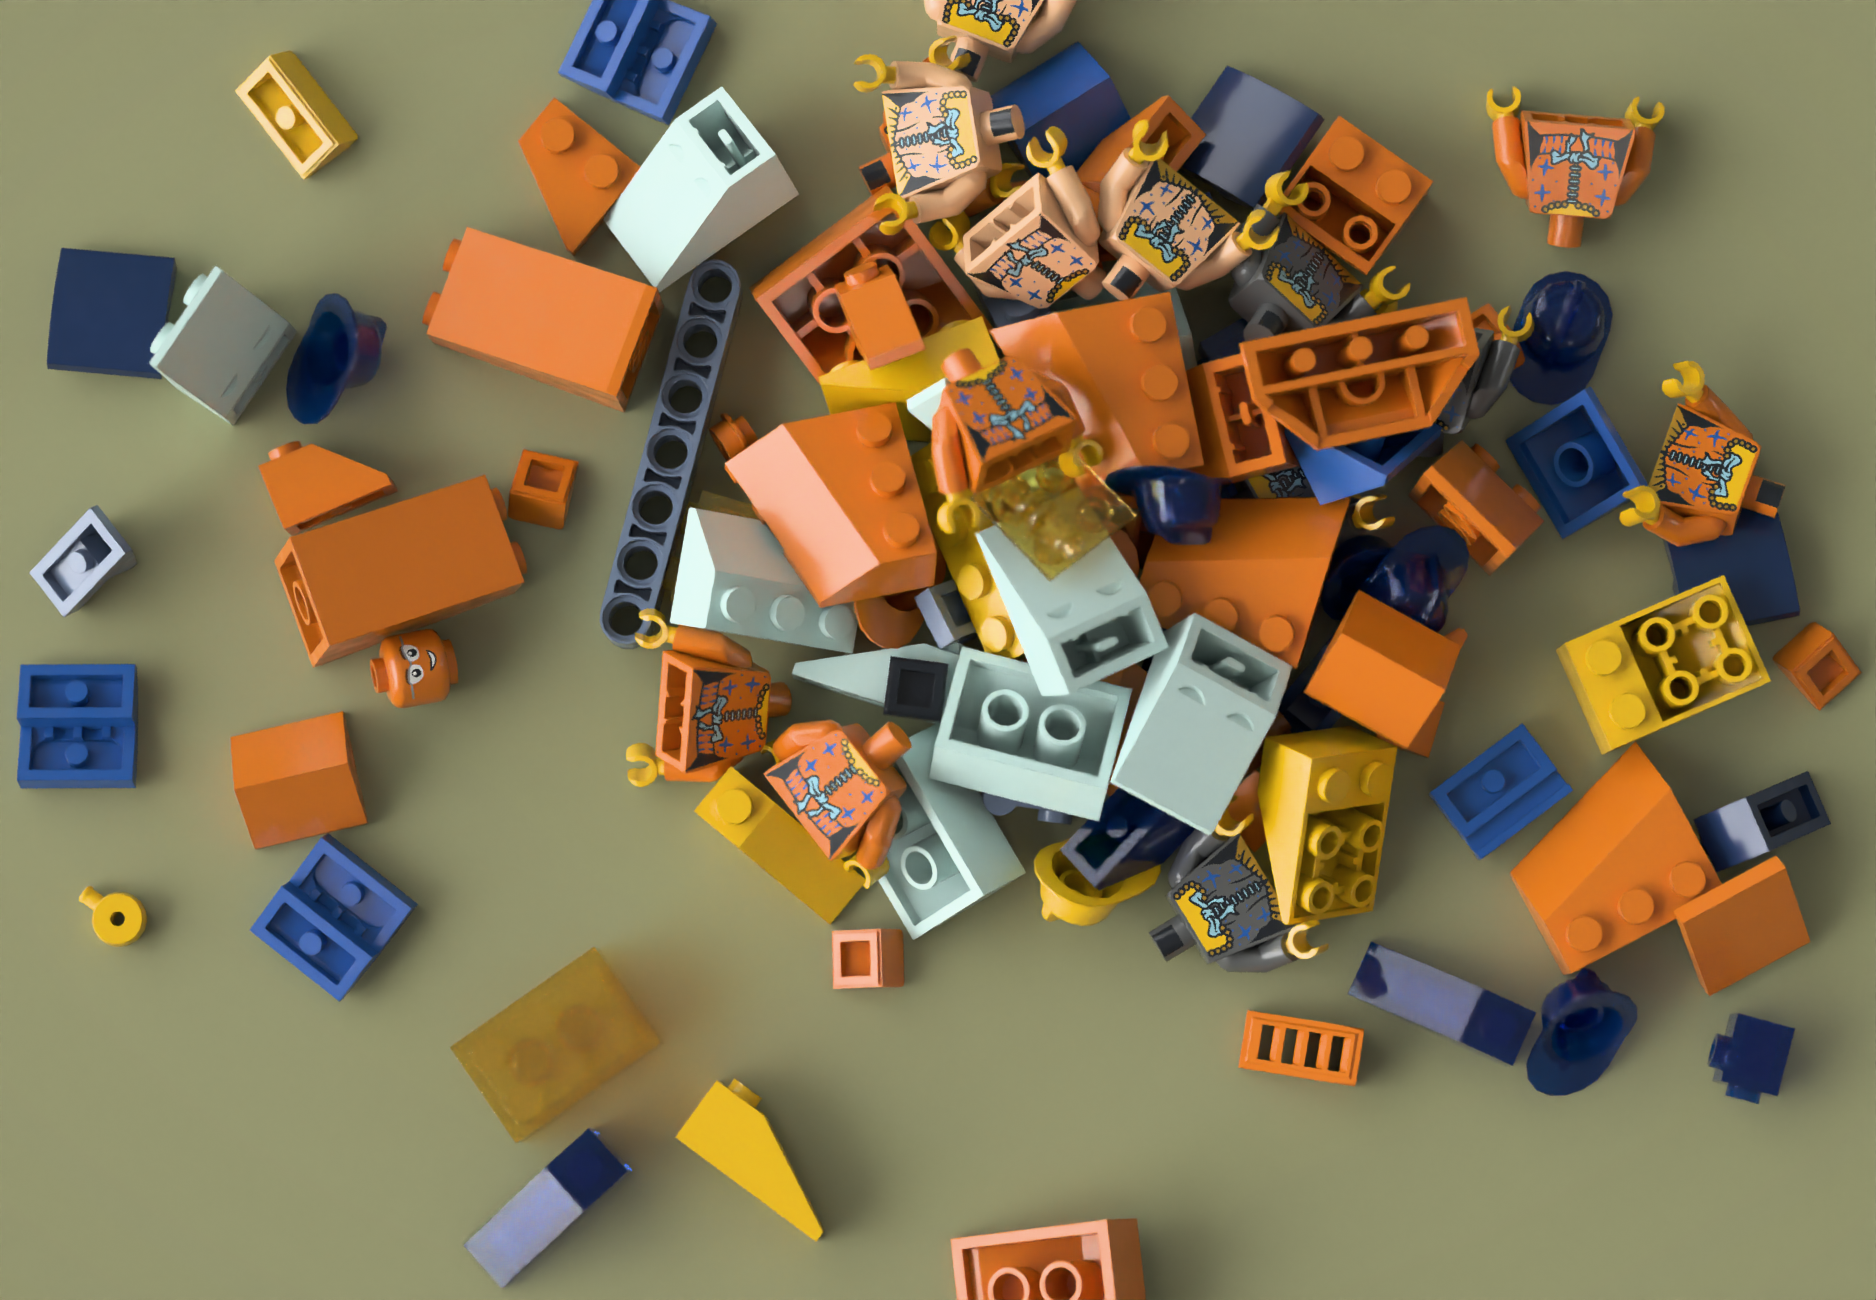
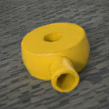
M88 886L80 895L79 901L93 910L92 924L96 935L106 944L115 947L127 946L137 941L143 934L147 923L146 910L141 901L135 896L125 892H114L104 897L94 890L92 886ZM118 913H122L125 917L124 923L120 926H117L114 922V918Z

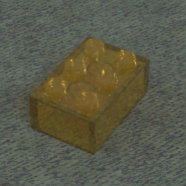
M594 946L450 1046V1049L514 1142L518 1144L528 1140L665 1043L601 950Z

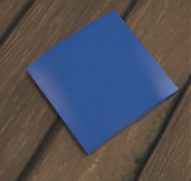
M592 0L558 73L562 77L598 95L670 125L717 23L711 16L670 0Z
M136 664L20 665L17 720L21 726L17 782L20 788H136L138 753V677Z
M328 833L320 838L290 881L280 887L250 928V931L340 1002L373 964L418 904Z

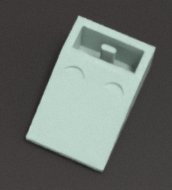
M720 87L673 121L603 220L650 284L661 292L799 195L774 151L725 89Z
M215 266L208 277L201 274L191 284L183 300L187 308L177 323L174 325L168 322L157 334L150 348V351L155 355L149 364L175 388L234 426L297 331L282 316Z
M1078 488L976 533L980 547L1042 696L1071 694L1169 648L1146 591Z
M1193 613L1163 632L1169 648L1153 656L1110 783L1210 835L1214 832L1277 715L1293 666L1201 615Z

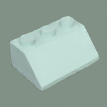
M689 507L670 623L853 654L858 625L854 611V602L820 608L783 555V547L767 524L763 525L757 519Z
M962 646L934 747L929 779L1099 821L1132 689L1097 681L1068 695L1042 696L1029 663Z
M939 723L908 737L912 744L911 749L892 764L905 780L907 788L899 798L902 811L892 845L887 854L890 865L889 872L878 880L913 940L984 900L1026 873L992 813L985 808L979 791L929 779L934 747L940 728Z

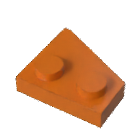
M554 97L518 142L567 251L575 256L604 221V217L640 169V166Z

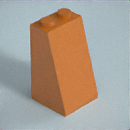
M469 227L466 228L462 241L454 238L443 263V271L449 273L441 294L435 291L432 293L423 315L422 323L429 326L426 334L432 343L625 413L664 309L658 289Z
M486 475L289 537L274 562L313 668L380 644L387 636L412 632L512 595L523 585L525 581L522 575L527 573L524 554L516 541L511 543L509 541L503 521L507 520V510L503 497L497 488L490 489Z

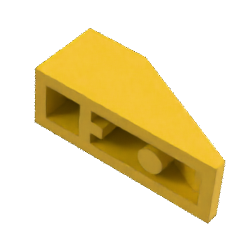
M732 766L694 810L700 818L830 925L866 882V879L857 871L847 872L844 868L845 861L841 858L830 861L805 827Z
M735 1078L728 1087L717 1080L675 1138L817 1242L825 1230L767 1116L756 1108L762 1098Z

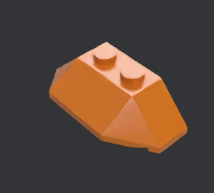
M1467 297L1241 342L1239 344L1252 402L1316 451L1430 428L1467 371L1480 355Z

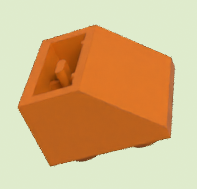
M1338 116L1283 193L1288 198L1298 184L1307 183L1309 192L1306 199L1298 205L1283 207L1278 215L1281 216L1285 212L1315 241L1367 276L1428 194L1433 181L1347 120Z
M1241 354L1203 363L1186 371L1204 465L1181 472L1186 494L1189 495L1299 466V462L1285 436L1284 431L1286 427L1252 402Z

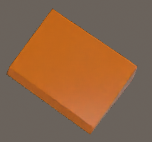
M1358 590L1303 693L1407 749L1445 692L1461 646Z
M343 711L230 737L234 791L256 850L369 824Z

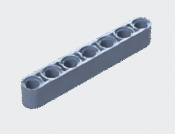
M709 260L701 263L694 269L689 279L601 606L599 622L602 631L614 645L622 649H635L641 646L635 640L634 634L622 636L614 632L612 628L614 614L620 608L626 606L635 607L640 611L647 608L660 610L741 308L743 289L738 273L730 264L722 260ZM713 277H723L732 284L730 295L724 301L718 303H710L700 295L703 284ZM700 331L713 334L717 339V346L712 354L704 358H695L688 354L686 343L689 337ZM685 386H692L702 393L700 406L690 413H680L671 406L673 394L679 388ZM669 441H678L688 449L685 462L674 469H666L656 461L659 448ZM663 496L672 502V513L665 522L650 524L644 521L641 515L642 507L649 498ZM640 551H648L654 554L658 560L655 573L645 580H636L627 573V563L630 557ZM643 620L640 629L636 633L652 636L656 622Z

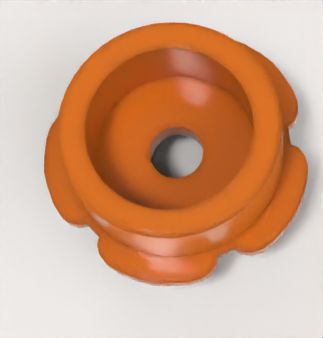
M723 413L720 415L722 421L709 428V432L726 461H729L758 441V438L742 415L733 420L730 415Z

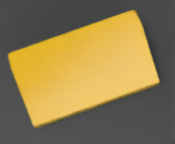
M292 51L270 55L235 90L303 179L312 176L358 139L357 133Z

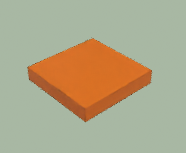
M1777 856L1760 863L1674 910L1697 977L1708 996L1721 991L1811 942L1786 867Z

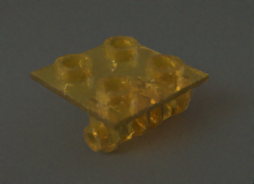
M1059 456L971 497V500L977 504L978 508L1050 582L1136 517V514L1080 457V463L1085 469L1083 476L1072 478L1065 475L1060 468Z

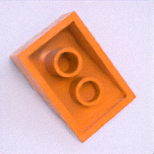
M1461 440L1421 476L1408 496L1491 576L1544 522L1537 514L1541 506L1522 486L1516 484L1511 489L1495 473L1500 466L1483 447L1474 444L1470 448Z
M1137 1218L1098 1220L951 1239L957 1300H1146Z

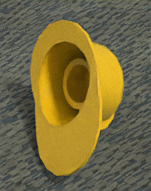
M1103 827L1086 831L1040 849L1034 859L1035 874L1040 880L1043 918L1048 922L1062 919L1070 924L1079 926H1093L1105 920L1118 903L1142 894L1154 886L1161 873L1160 857L1154 847L1141 836L1119 828Z

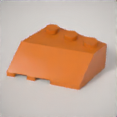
M887 185L749 287L755 300L819 385L818 377L830 373L838 364L850 360H864L856 347L833 285L845 281L843 275L845 272L865 263L876 262L878 268L884 265L890 267L895 274L922 338L938 333L943 326L953 321H970L981 316L988 333L990 329H994L912 219L906 220L904 227L894 235H886L879 230L881 223L899 219L897 211L892 208H883L879 211L873 210L875 202L880 196L886 193H893Z
M1170 292L1057 312L989 330L998 349L1001 348L1005 357H1016L1029 370L1034 369L1065 384L1086 429L1082 434L1084 440H1094L1102 447L1103 459L1099 465L1092 467L1086 464L1083 454L1079 452V460L1084 466L1085 474L1075 478L1071 477L1080 492L1191 471L1204 465Z
M896 402L781 424L725 463L726 472L735 484L739 483L752 502L753 511L763 525L767 524L783 547V555L820 608L934 586L937 551Z
M1300 496L1256 499H1169L1140 578V584L1149 597L1160 627L1169 629L1193 613H1197L1293 666L1292 668L1297 669L1302 661L1352 496L1320 505L1317 497L1300 498Z
M1636 741L1509 872L1563 975L1572 974L1675 920V909L1722 884L1671 788Z

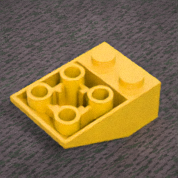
M982 316L970 321L957 320L948 323L938 333L922 338L925 350L879 368L870 370L865 360H850L838 364L830 373L819 376L818 379L830 415L896 402L906 440L932 442V430L908 411L907 400L940 380L948 379L941 370V366L952 353L960 349L969 348L983 368L999 361Z
M1724 575L1570 640L1556 649L1602 755L1771 682Z
M1352 726L1265 737L1257 795L1283 923L1292 925L1310 920H1322L1373 911L1397 746Z

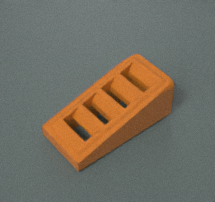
M1247 1010L1238 1068L1355 1087L1364 1029ZM1263 1025L1274 1027L1269 1061L1258 1059ZM1286 1029L1297 1030L1292 1064L1281 1063ZM1310 1033L1320 1034L1315 1068L1304 1066ZM1333 1037L1344 1038L1339 1072L1328 1070Z

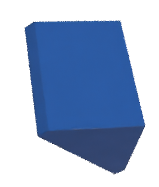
M1078 41L991 95L993 109L1015 104L1022 113L1025 123V135L1023 138L1008 141L1007 143L1019 162L1025 166L1024 169L1030 179L1037 173H1040L1045 178L1050 176L1047 168H1039L1028 160L1026 150L1029 141L1036 137L1045 152L1054 153L1052 145L1046 138V131L1051 126L1061 129L1065 134L1067 148L1061 158L1066 167L1072 165L1077 172L1102 139L1131 119L1111 77Z
M1591 386L1505 440L1562 539L1632 501L1624 498L1623 492L1641 485L1649 486Z
M1433 423L1430 428L1320 451H1316L1289 429L1285 428L1284 433L1320 505L1384 486L1440 436L1442 427Z

